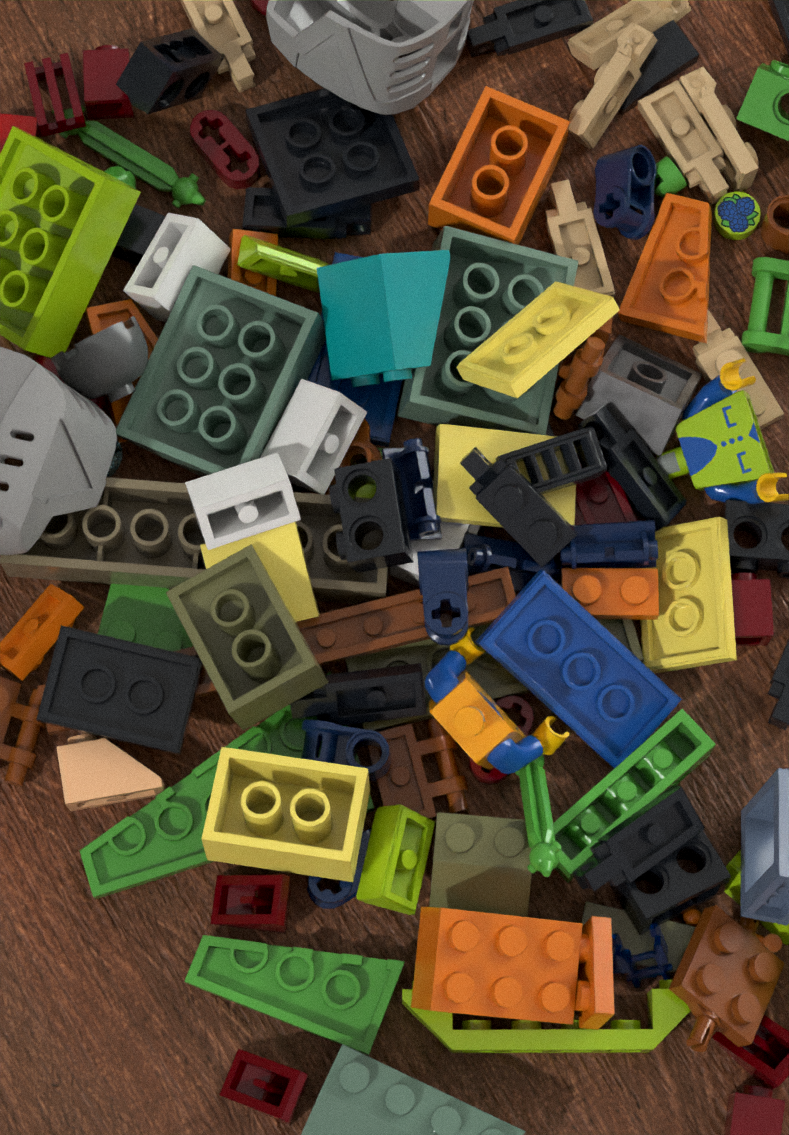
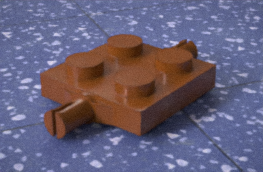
M717 905L703 910L669 987V990L687 1004L695 1016L696 1022L686 1041L687 1046H692V1050L705 1052L713 1031L722 1033L738 1047L752 1044L785 965L782 960L766 948L756 937L755 932L761 920L740 917L737 923Z

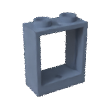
M778 768L741 810L740 916L782 925L789 924V768Z

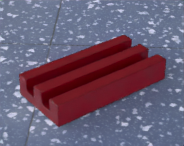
M68 53L60 54L61 61L52 63L51 57L42 59L43 66L34 67L33 61L24 63L41 137L86 126ZM62 74L65 77L74 117L65 119L55 77ZM45 78L56 122L49 124L38 80Z

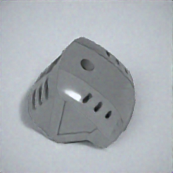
M269 0L266 20L272 43L295 68L346 101L375 113L390 115L416 107L417 104L434 91L455 67L463 51L474 0Z
M0 347V483L8 484L9 488L7 491L0 490V555L23 554L30 550L43 533L52 516L97 507L106 485V476L116 449L117 434L113 422L98 405L63 383L55 374L28 356ZM5 459L22 460L23 465L20 467L5 464Z

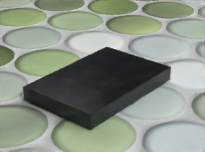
M61 625L36 720L45 724L181 755L203 663L199 657Z

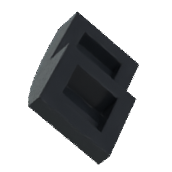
M674 20L652 33L658 41L639 68L642 75L618 110L621 115L637 106L639 100L658 91L662 83L697 63L699 53Z

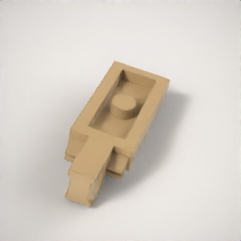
M180 0L194 30L224 57L217 69L218 74L229 71L239 93L255 87L254 73L248 63L256 59L253 50V40L233 0Z
M631 0L568 39L569 42L567 43L570 52L576 59L595 70L604 62L611 60L617 51V38L631 22L653 33L672 20L675 23L691 11V6H689L688 0Z
M633 22L627 26L617 38V51L611 60L604 62L598 69L594 78L595 85L585 100H580L572 109L569 117V132L583 146L594 149L642 75L639 68L658 41L654 34Z
M704 67L679 78L681 86L723 151V160L727 167L722 172L734 192H741L751 187L758 171V157L752 145L748 142L744 143L738 134L736 120L731 109L725 104L721 105L714 91L717 83Z
M676 80L639 100L638 110L668 158L683 175L689 188L699 185L700 190L711 205L717 203L722 196L727 194V189H729L728 184L720 173L726 170L727 167L723 160V151L680 82Z
M569 179L551 183L552 189L549 191L553 209L545 211V225L553 254L578 260L575 287L614 297L615 290L592 209L587 208L585 202L575 203Z
M708 310L707 344L698 341L699 344L692 348L696 356L695 364L706 382L709 383L720 375L724 364L744 358L747 362L740 365L739 376L741 379L755 376L756 382L751 386L738 389L736 392L744 390L750 395L760 429L782 419L784 412L738 336L735 337L730 328L721 331L720 326Z

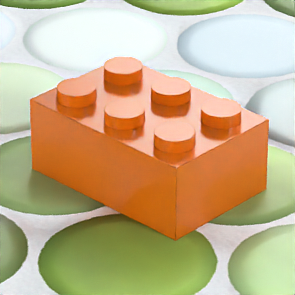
M485 86L430 200L428 225L442 230L444 226H449L519 245L567 144L570 121Z
M421 906L411 1007L429 1011L573 1025L582 923Z

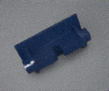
M420 438L404 441V448H383L381 450L383 459L392 458L400 469L410 540L442 539L441 516L436 515L433 499V482L428 460L429 448L423 446L422 439Z
M655 520L572 525L578 534L560 551L561 570L562 568L656 567L658 543L655 540Z
M469 533L464 535L463 548H466L468 576L508 566L514 591L519 592L539 570H544L554 581H557L560 577V563L555 562L552 558L544 567H541L517 542Z

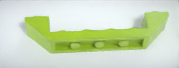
M660 980L659 989H651L647 993L648 1029H641L640 1020L611 1021V1029L598 1030L579 1028V1020H573V1025L561 1024V1029H541L540 1021L516 1020L511 1021L512 1029L492 1030V1021L468 1020L462 1021V1030H453V1013L412 1008L413 981L412 989H402V1004L451 1053H649L691 1011L683 1000L669 990L672 980Z

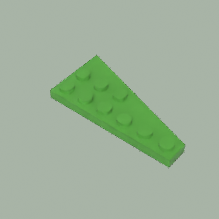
M288 705L256 727L253 726L225 747L302 758L306 733L301 729L302 722L304 720H317V716L292 719L290 705ZM322 741L320 742L318 757L320 756ZM221 750L194 768L192 773L172 787L169 786L156 795L154 800L130 817L127 816L79 850L95 900L215 862L206 858L202 834ZM356 754L355 761L360 765L358 755ZM369 796L366 813L374 811L371 796Z

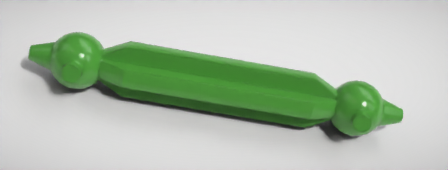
M81 105L82 111L84 113L86 108ZM72 108L63 109L65 119L74 117ZM85 119V127L59 133L64 139L68 135L78 134L82 143L116 165L123 166L126 171L132 172L134 176L158 191L172 192L174 200L171 204L178 209L181 205L193 203L203 206L206 202V199L199 192L196 183L199 178L191 173L189 178H179L173 167L98 121H86Z
M542 753L539 758L516 771L515 774L520 778L528 844L531 848L529 854L530 864L527 868L531 873L539 871L544 877H549L552 870L559 863L558 851L561 849V845L555 841L545 770L543 769L544 755Z

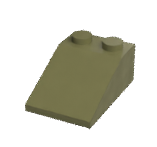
M252 544L166 592L224 706L242 730L249 728L329 683Z
M437 812L429 907L528 917L532 873L527 868L530 864L529 854L531 848L528 844L525 820Z

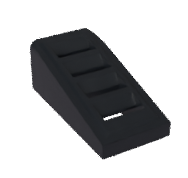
M592 426L495 458L497 461L501 457L507 464L512 463L517 469V462L524 461L531 484L541 494L596 479L607 471V465ZM555 451H561L568 471L567 474H562ZM538 456L542 457L549 477L548 480H543L536 460Z

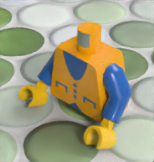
M470 627L462 640L450 645V651L445 654L426 677L425 688L432 698L429 701V711L476 764L489 770L495 767L504 774L515 773L539 758L542 753L552 755L567 739L569 732L567 731L562 735L554 732L550 726L556 721V718L548 716L532 735H524L465 669L466 665L471 664L486 652L481 646L478 647L472 641L471 633L475 631V628Z

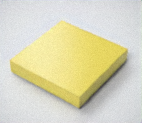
M296 521L210 550L207 549L205 543L200 545L205 567L208 569L252 544L295 622L319 616Z

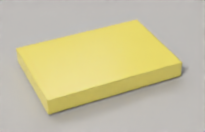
M555 281L463 359L456 368L465 381L519 398L620 311L612 296Z
M439 424L436 427L433 482V499L436 515L441 516L442 522L503 528L475 499L476 495L469 489L476 480L460 464L462 458L474 447H477L494 464L496 462L495 458L500 455L557 436ZM555 451L562 474H567L568 471L561 451ZM538 456L536 460L543 480H548L549 477L542 457ZM524 461L517 462L519 471L530 482ZM576 485L542 494L571 525H575Z
M719 516L659 529L655 532V540L658 543L656 567L643 568L658 569L659 593L658 619L640 620L643 664L656 674L737 660L727 519Z

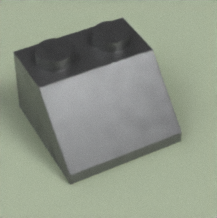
M619 334L603 357V362L597 375L592 377L588 385L587 395L581 407L578 408L576 416L585 419L592 412L605 406L622 428L626 431L633 428L648 450L661 456L702 377V373Z

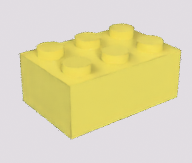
M221 747L202 834V843L207 860L353 882L370 796L368 768Z

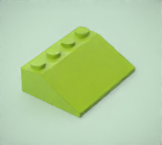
M14 126L0 153V335L26 351L52 358L61 351L66 352L141 192L112 175Z

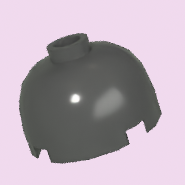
M133 316L124 323L123 321L118 322L74 344L76 348L66 353L61 351L51 358L59 376L66 385L89 399L107 395L110 403H113L136 391L132 382L145 371L148 363V346L144 334L135 316Z

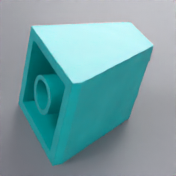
M449 250L384 253L317 268L332 381L351 379L352 388L380 384L379 375L382 374L384 382L406 380L412 378L411 369L431 366L450 264Z

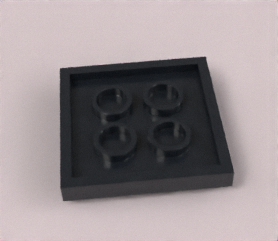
M326 88L245 110L247 124L287 227L420 190V179L392 114L383 115L363 109L344 100Z

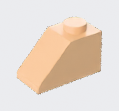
M81 734L68 738V745L57 746L64 800L70 811L155 797L165 790V785L159 775L105 738L97 739L96 735Z

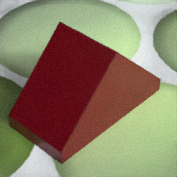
M283 874L217 875L210 924L286 934L292 891L290 876Z
M763 1016L754 1040L750 1045L738 1047L720 1032H716L711 1037L715 1043L765 1088H778L789 1076V1031L767 1016Z
M238 1049L219 1095L291 1125L310 1078L308 1074Z

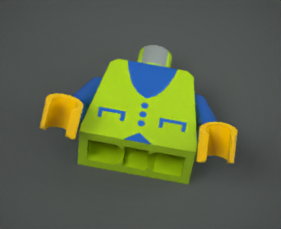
M742 358L726 363L721 368L720 375L703 386L684 409L683 421L675 426L681 446L662 452L661 456L656 455L657 461L670 479L690 473L695 489L705 490L711 500L723 503L726 500L746 501L750 504L789 500V494H778L776 490L777 481L780 478H786L787 474L774 473L750 395L744 390L736 392L738 389L753 385L756 382V378L751 376L741 379L739 376V367L747 362L746 359Z

